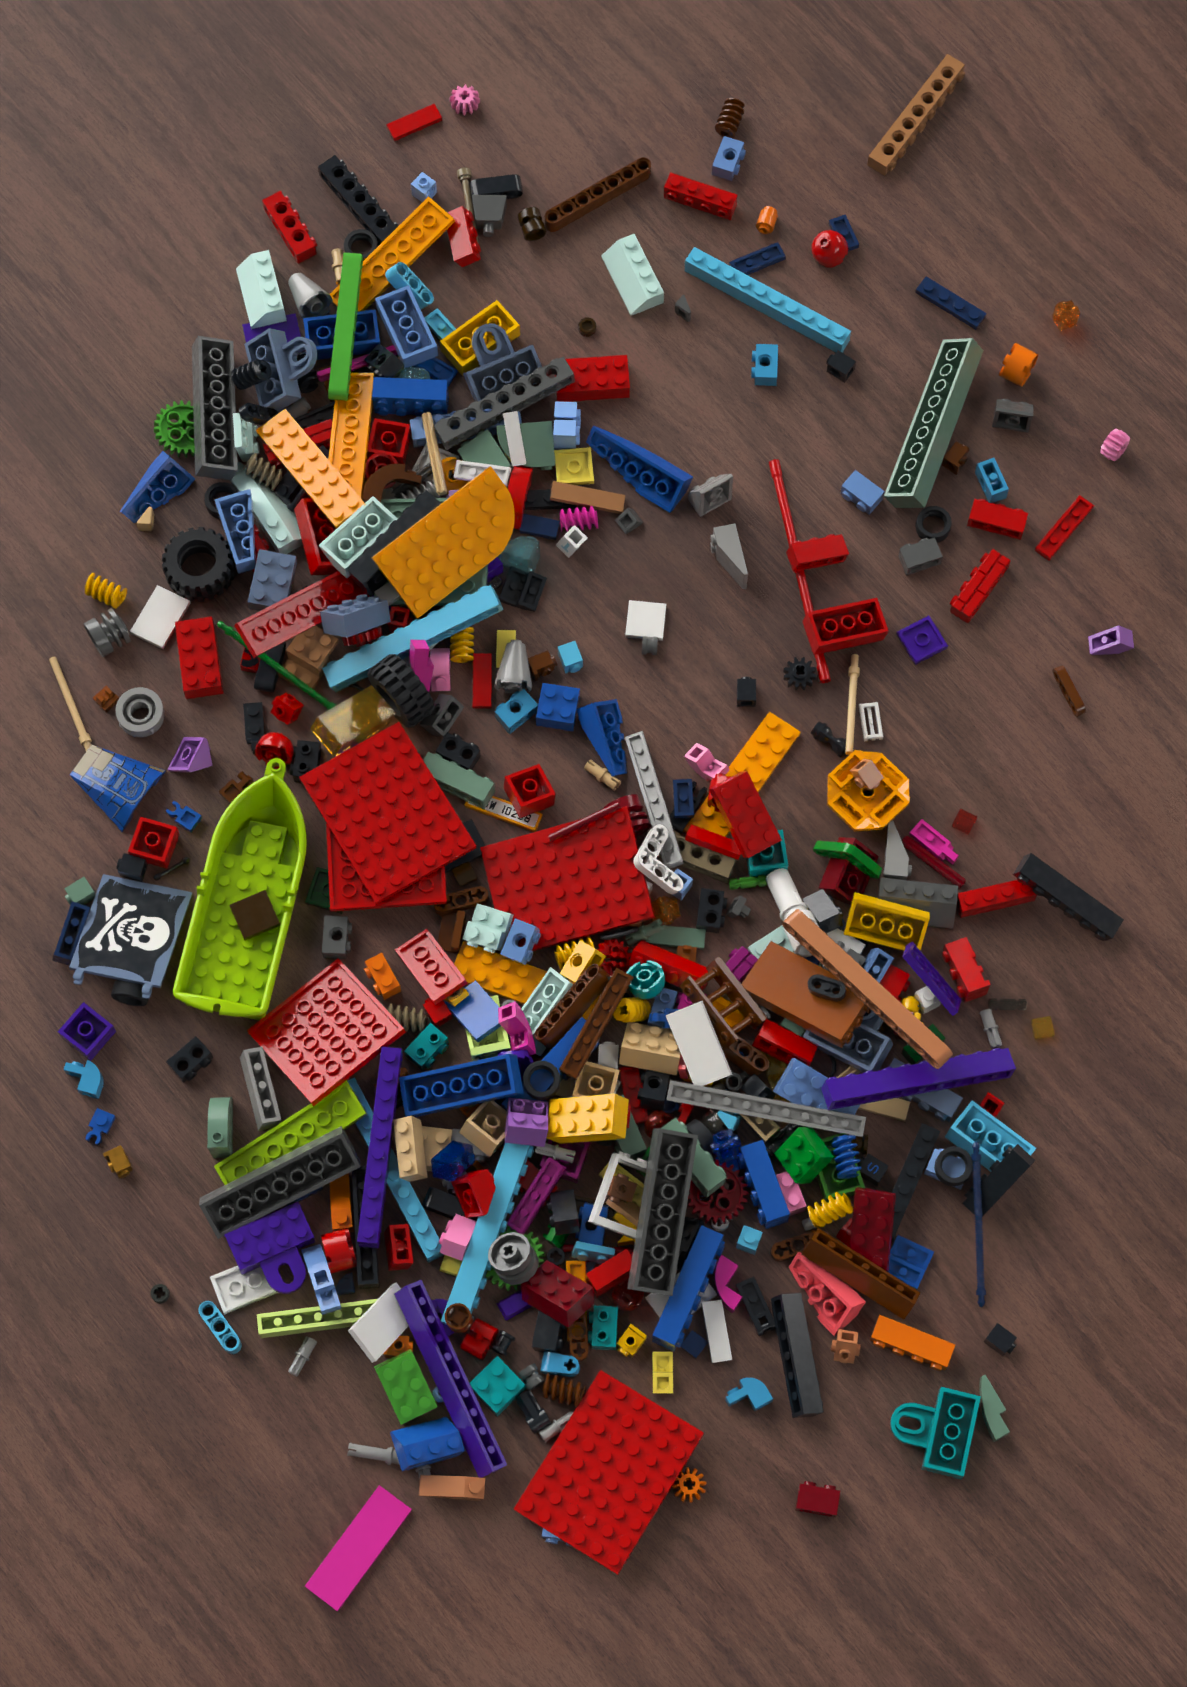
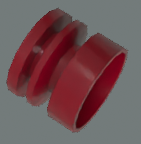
M637 794L620 797L605 806L607 807L619 802L621 808L625 806L629 808L635 837L642 835L651 827L647 814L641 812L643 805Z

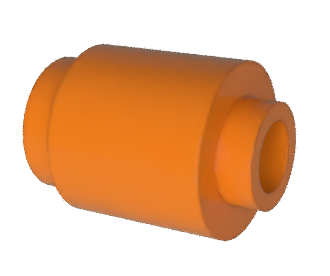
M765 206L761 210L756 223V228L760 233L768 234L773 232L778 217L777 210L771 206Z

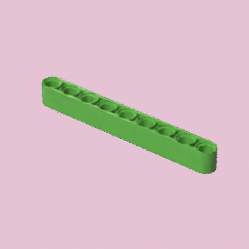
M344 252L328 390L329 400H348L363 265L362 253Z

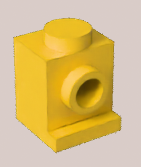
M630 1324L616 1343L617 1351L625 1357L629 1355L633 1358L647 1339V1335ZM628 1338H632L634 1340V1343L632 1345H629L626 1342Z

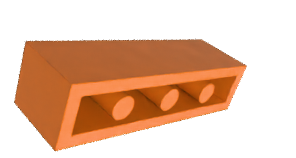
M879 1315L870 1341L876 1347L882 1349L888 1347L896 1355H908L912 1361L920 1364L926 1362L930 1364L932 1369L937 1371L947 1369L955 1348L953 1343L882 1315Z

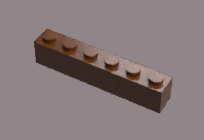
M817 1228L802 1252V1255L810 1261H813L902 1319L906 1318L920 1295V1292L819 1228Z

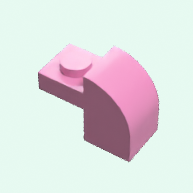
M432 648L430 659L434 669L431 691H450V648Z
M698 743L684 756L692 769L708 782L715 778L716 774H726L730 770L726 764L716 760L708 748Z

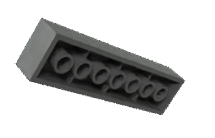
M198 336L192 345L195 476L229 481L232 480L238 471L233 413H236L235 384L231 377V371L234 369L233 341Z
M341 1126L200 1197L199 1206L216 1237L219 1239L225 1236L224 1234L247 1225L361 1167L360 1159Z
M661 1128L653 1129L627 1289L667 1296L673 1295L698 1135Z

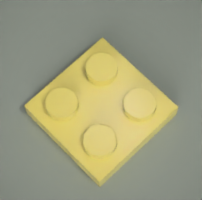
M591 447L554 450L557 482L572 485L594 484Z

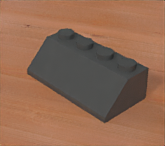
M881 877L878 899L930 912L927 927L953 929L958 886Z

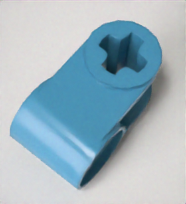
M544 1351L540 1372L543 1374L550 1373V1375L575 1377L580 1372V1365L573 1356ZM570 1362H573L575 1368L568 1371L566 1365L569 1366Z

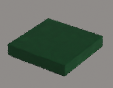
M317 867L305 904L330 911L328 870ZM333 911L340 914L343 913V911Z

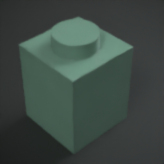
M85 877L64 888L67 893L64 897L69 905H71V902L85 905L92 901L96 895Z

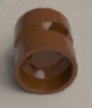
M455 1303L446 1309L445 1321L453 1332L464 1333L471 1328L473 1316L465 1305Z

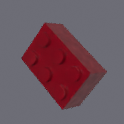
M548 1260L537 1269L536 1273L528 1281L521 1284L522 1300L568 1328L594 1305L592 1286Z

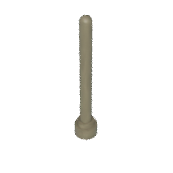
M460 168L457 170V177L462 183L466 209L472 212L474 217L472 222L476 229L469 185L472 178L471 169Z

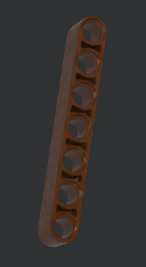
M641 157L547 210L544 216L545 228L550 232L558 231L646 181L651 176V161L648 158Z

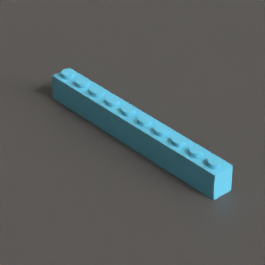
M694 247L685 260V272L834 352L838 350L843 352L848 345L851 336L849 329Z
M491 585L482 586L477 592L464 595L461 600L455 603H448L439 611H432L426 617L416 619L406 627L397 628L394 630V633L388 636L379 637L372 644L363 645L360 647V650L354 653L349 652L343 658L327 663V666L322 668L330 688L338 692L368 677L369 669L389 654H396L402 660L409 657L410 640H425L428 646H431L504 609L494 588Z
M354 1077L348 1080L368 1114L355 1124L369 1149L373 1112ZM391 1148L387 1185L429 1263L444 1255L440 1253V1239L410 1182L399 1177L398 1159Z
M505 1143L493 1175L496 1188L488 1213L485 1216H479L443 1313L442 1324L447 1325L445 1312L452 1304L461 1303L465 1305L471 1314L473 1308L477 1309L480 1302L478 1294L480 1289L484 1290L487 1278H485L486 1272L492 1268L488 1259L489 1248L500 1236V1233H504L508 1221H505L508 1213H512L514 1207L512 1200L514 1194L518 1195L521 1184L519 1180L521 1176L526 1174L528 1168L526 1161L528 1157H532L534 1146Z

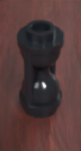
M819 721L811 731V734L814 736L813 738L818 739L820 742H829L832 745L833 751L838 754V757H846V739L835 738L831 728L826 723Z
M789 1123L764 1143L769 1157L777 1159L774 1153L798 1127L803 1126Z

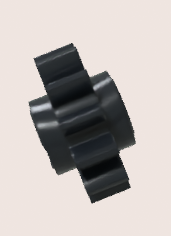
M794 657V663L787 662V667L783 670V673H785L783 679L785 681L789 680L788 687L795 685V690L797 691L799 686L803 690H805L806 684L810 687L812 686V680H816V674H814L816 667H811L812 661L805 663V657H802L801 661Z

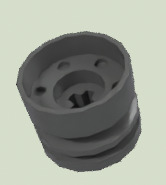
M112 608L107 610L110 616L109 619L104 613L100 614L103 621L101 624L95 618L83 623L89 637L102 657L114 652L112 642H115L120 648L123 646L119 638L122 637L126 644L131 642L126 625Z

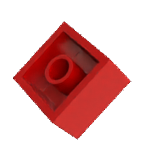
M374 418L368 442L367 457L378 452H384L388 456L389 454L392 455L398 464H405L412 434L410 424Z
M540 764L505 776L504 790L519 818L554 806L556 793Z
M140 817L128 853L129 855L146 859L148 864L168 869L179 837V831L176 826Z

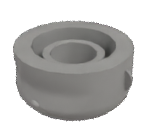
M143 687L133 688L123 693L117 701L115 708L119 726L127 734L134 737H147L154 734L163 724L165 717L164 707L159 696L154 691ZM137 709H149V713L144 719L139 720L132 717V714Z

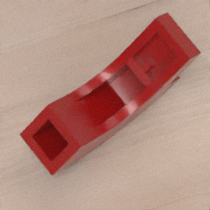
M514 466L510 477L508 491L514 505V529L520 530L526 497L532 482L533 467Z

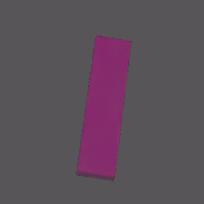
M551 1157L547 1158L510 1216L507 1223L509 1227L520 1234H525L566 1167Z

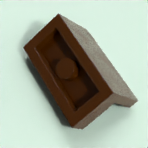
M458 910L457 915L448 914L442 916L438 944L446 952L459 953L466 920L465 911Z

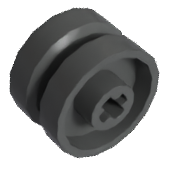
M516 1232L505 1233L499 1236L489 1248L488 1259L499 1278L507 1284H522L528 1281L538 1269V1256L529 1240L523 1234Z

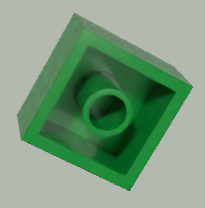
M798 1127L774 1153L796 1184L811 1183L834 1158L812 1127Z

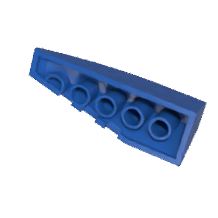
M593 426L586 440V443L600 457L605 458L611 464L610 466L623 476L627 483H631L636 488L635 491L669 513L673 511L685 495L693 479V476L654 453L599 427Z

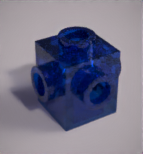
M732 1129L713 1134L711 1148L714 1155L717 1154L721 1164L740 1158L739 1147H741V1141L738 1135H734Z

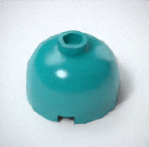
M646 960L647 963L640 964V962L635 963L626 972L634 977L628 988L635 997L643 1000L658 996L665 986V975L662 966L651 960Z

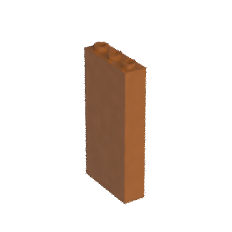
M770 941L741 985L757 1004L840 1048L845 1043H849L853 1036L852 1032L861 1025L865 1012H869L871 1009L848 987H846L844 999L837 1002L811 994L808 990L807 982L813 975L819 974L838 981L840 980L830 971ZM834 991V992H833V994H839V993H840L839 991Z

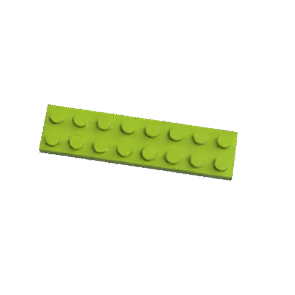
M346 1080L314 1107L312 1104L307 1105L216 1164L214 1168L224 1185L341 1126L345 1130L368 1114Z

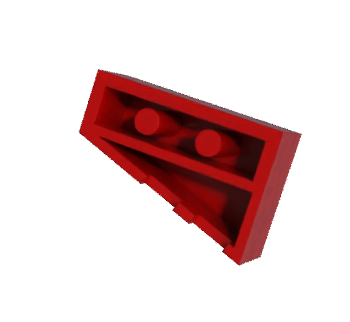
M967 937L945 944L942 957L944 962H948L951 968L949 973L951 979L956 980L958 985L956 990L959 997H963L964 1002H968L987 995L991 984L989 980H984L981 973L983 968L981 965L978 966L975 959L976 955Z

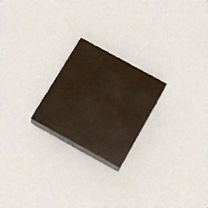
M265 890L229 905L244 940L280 926V922Z

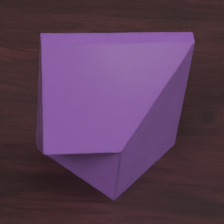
M184 737L167 770L170 772H193L213 766L210 755L211 748L207 739L204 737Z

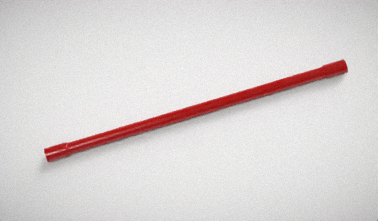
M774 459L769 461V467L774 480L790 547L793 542L797 541L784 487L780 461ZM801 570L796 571L795 574L806 616L807 612L814 610L805 571ZM824 653L815 655L820 683L830 682V673Z

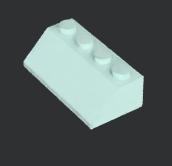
M635 234L617 240L601 255L630 316L664 303V291Z
M269 250L251 254L236 268L251 329L287 321Z
M372 496L320 543L319 547L332 565L348 578L350 576L348 569L351 563L358 560L367 547H371L376 542V538L380 534H384L389 525L398 518Z
M551 967L521 1008L531 1028L536 1054L539 1056L546 1050V1047L535 1038V1031L574 984Z

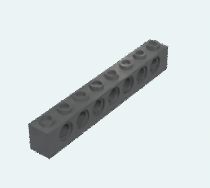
M564 356L553 359L548 365L538 367L527 376H521L516 382L503 386L501 390L489 393L480 401L472 402L469 407L457 410L448 418L440 419L434 425L435 432L444 448L448 450L478 434L480 431L504 420V413L519 412L574 383V373ZM551 374L557 375V376L554 377V378H549V377H548V376L551 375ZM534 383H540L537 387L532 386ZM519 391L524 392L522 395H517L516 393ZM502 400H507V401H508V402L505 403V404H501V403H500ZM485 409H492L490 412H484ZM470 417L476 418L473 421H468V418ZM453 426H459L456 430L451 429Z

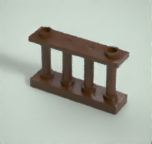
M717 957L706 967L708 973L696 981L689 976L680 987L693 1004L703 1001L716 1034L728 1048L738 1039L736 1035L748 1025L756 1029L767 1017L723 960ZM714 978L720 988L706 997L699 987ZM726 994L733 1003L718 1012L712 1002ZM738 1009L744 1016V1019L730 1027L724 1018Z

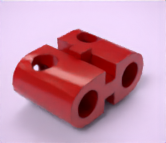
M477 1318L472 1324L469 1334L465 1336L461 1349L483 1360L490 1350V1345L494 1343L499 1329Z

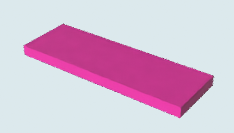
M379 1485L305 1587L338 1612L411 1513L412 1509Z

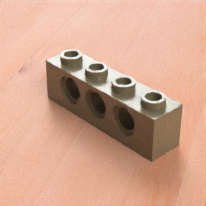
M674 831L678 845L684 847L680 851L684 864L680 866L728 883L735 867L736 859L685 840V837L680 836L678 832ZM694 852H699L702 856L700 858H694L692 854ZM717 859L720 863L712 865L710 860Z

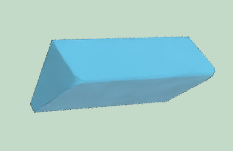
M722 1110L718 1111V1116L731 1132L738 1129L742 1119L740 1114Z

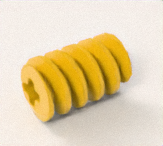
M91 573L86 581L85 594L93 599H98L99 602H104L106 605H111L112 608H118L127 595V588H124L121 592V585L114 588L115 583L111 582L108 586V579H104L101 582V576L94 579L95 573Z
M468 627L452 635L450 638L452 643L450 645V660L452 662L465 663L474 660L472 655H468L474 653V649L469 648L474 646V642L469 641L474 639V635L469 634L474 632V628Z
M587 936L584 943L594 948L592 939ZM574 940L571 941V947L567 943H564L563 949L559 945L556 946L554 954L560 970L563 969V964L568 961L574 948L577 946Z
M637 997L622 998L613 1016L616 1020L626 1023L643 1022L649 1018L651 1006L646 999L643 1000Z
M835 1192L836 1199L829 1195V1202L824 1198L821 1199L822 1206L815 1202V1209L810 1205L807 1207L810 1220L816 1228L824 1227L826 1224L832 1223L833 1220H838L839 1216L845 1217L846 1213L851 1214L853 1212L851 1201L845 1193L841 1196L839 1192Z

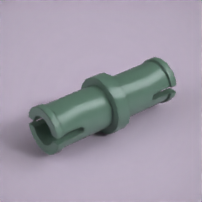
M657 919L646 926H640L637 932L626 935L625 939H629L627 941L628 945L633 946L641 940H648L653 934L664 930V925L660 926L663 924L662 921Z

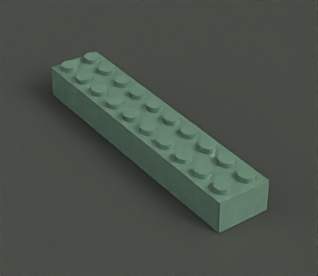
M973 338L946 339L941 343L884 497L895 508H925L984 351Z

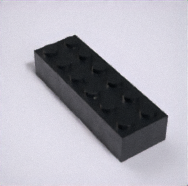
M427 490L423 494H419L415 502L403 510L402 515L389 525L384 534H380L376 538V542L371 547H367L358 560L351 563L348 572L355 584L367 595L372 597L375 594L374 591L381 588L388 581L372 560V557L434 510L441 502Z

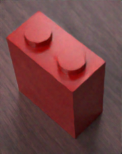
M625 1249L586 1273V1282L593 1287L596 1298L629 1278L633 1251L629 1253L628 1249Z

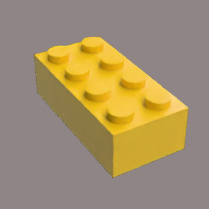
M498 300L440 340L441 352L462 376H464L463 373L479 366L471 343L472 336L477 328L489 323L499 325L506 331L510 342L520 336V325ZM485 332L483 335L488 350L494 351L496 349V342L490 332Z
M855 892L846 921L844 935L903 951L906 945L912 941L921 950L930 919V912Z
M617 1094L550 1099L546 1138L559 1144L625 1139L629 1099Z

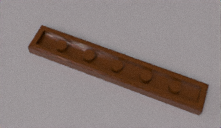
M618 968L615 969L560 1066V1072L577 1080L633 981V976Z

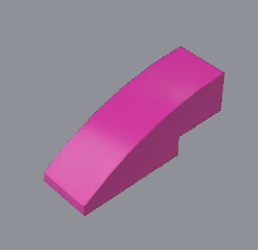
M410 640L411 669L429 692L434 665L430 657H428L430 648L425 640Z

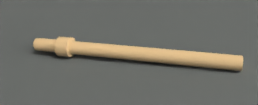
M857 654L851 655V666L848 669L850 684L846 755H850L853 752L857 678L860 675V668L858 667L859 655Z
M51 657L49 661L80 735L79 741L87 751L91 746V737L85 730L56 657Z

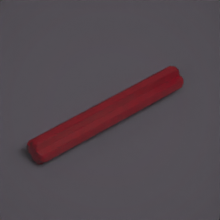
M906 835L902 839L906 849L955 886L961 888L965 884V878L912 838Z

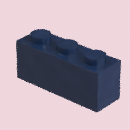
M71 902L52 961L70 966L90 907Z

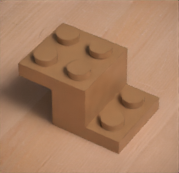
M315 626L294 638L286 649L288 659L283 667L295 675L296 678L298 677L300 681L302 680L304 684L306 683V685L314 689L324 675L322 668L330 662L329 655L339 643V639L333 635L324 634L323 629ZM278 672L279 677L293 684V682L289 681L287 678L281 675L280 672Z

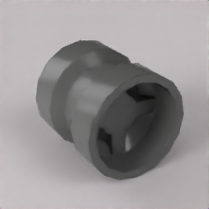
M535 1363L518 1373L521 1380L526 1382L528 1391L536 1389L545 1382L543 1375L538 1373V1367Z

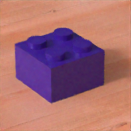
M83 1002L58 1030V1033L62 1039L91 1061L116 1033V1030L112 1024Z

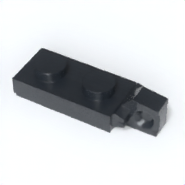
M262 702L243 704L245 738L247 744H251L253 754H255L258 741L265 735Z
M685 1217L677 1270L681 1269L701 1225H704L702 1219Z

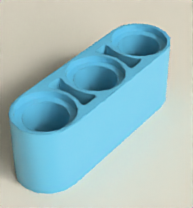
M398 262L386 271V279L396 290L408 285L410 286L420 310L434 301L432 292L405 263Z
M202 1302L199 1306V1314L227 1353H238L241 1350L242 1343L237 1334L213 1302ZM206 1308H214L212 1315H204V1310ZM219 1323L225 1324V1329L222 1332L215 1331V1327ZM230 1339L237 1340V1344L233 1348L227 1347V1342Z

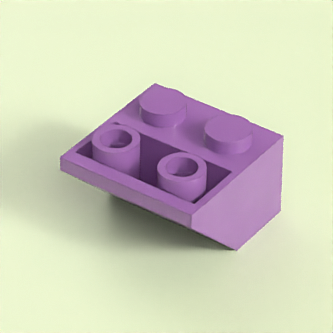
M508 1098L505 1143L544 1147L548 1133V1102Z

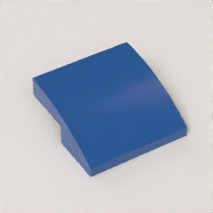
M897 1235L890 1250L888 1273L918 1289L934 1251L901 1235Z

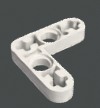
M658 824L648 832L633 861L635 867L667 893L674 895L683 888V881L677 874L656 859L668 838L667 828ZM648 843L653 845L654 852L648 849ZM645 856H647V858L645 859L644 864H643V859H642V858L645 857ZM655 869L661 871L662 877L656 875Z

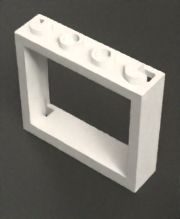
M619 1151V1154L611 1155L588 1222L635 1239L637 1230L599 1216L618 1162L645 1173L647 1170L648 1161L637 1158V1161L630 1159V1154Z

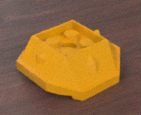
M854 750L828 774L827 806L854 832L882 830L910 803L909 779L882 753ZM863 759L872 760L884 777L880 781V785L873 790L859 788L854 782L855 777L850 772ZM870 791L873 795L865 796L863 792Z

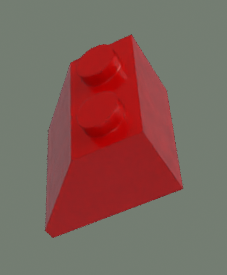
M488 1169L470 1171L451 1181L466 1218L485 1216L488 1213L496 1188L494 1177Z

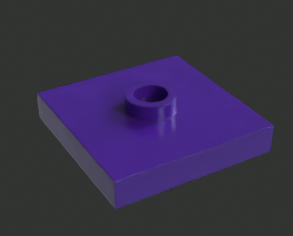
M930 616L896 633L915 665L948 648L947 643Z

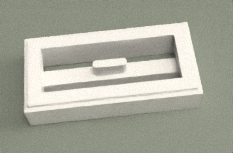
M878 702L859 704L864 742L876 739L883 740ZM871 707H874L878 734L874 732ZM864 708H867L871 735L867 733Z

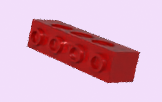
M280 190L263 199L264 211L296 262L299 264L317 254V243L313 236L310 237L308 235L309 231L305 223L301 224L297 210L291 208L292 204L288 196H284Z

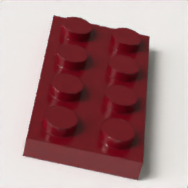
M857 1187L854 1196L849 1248L888 1272L896 1194Z

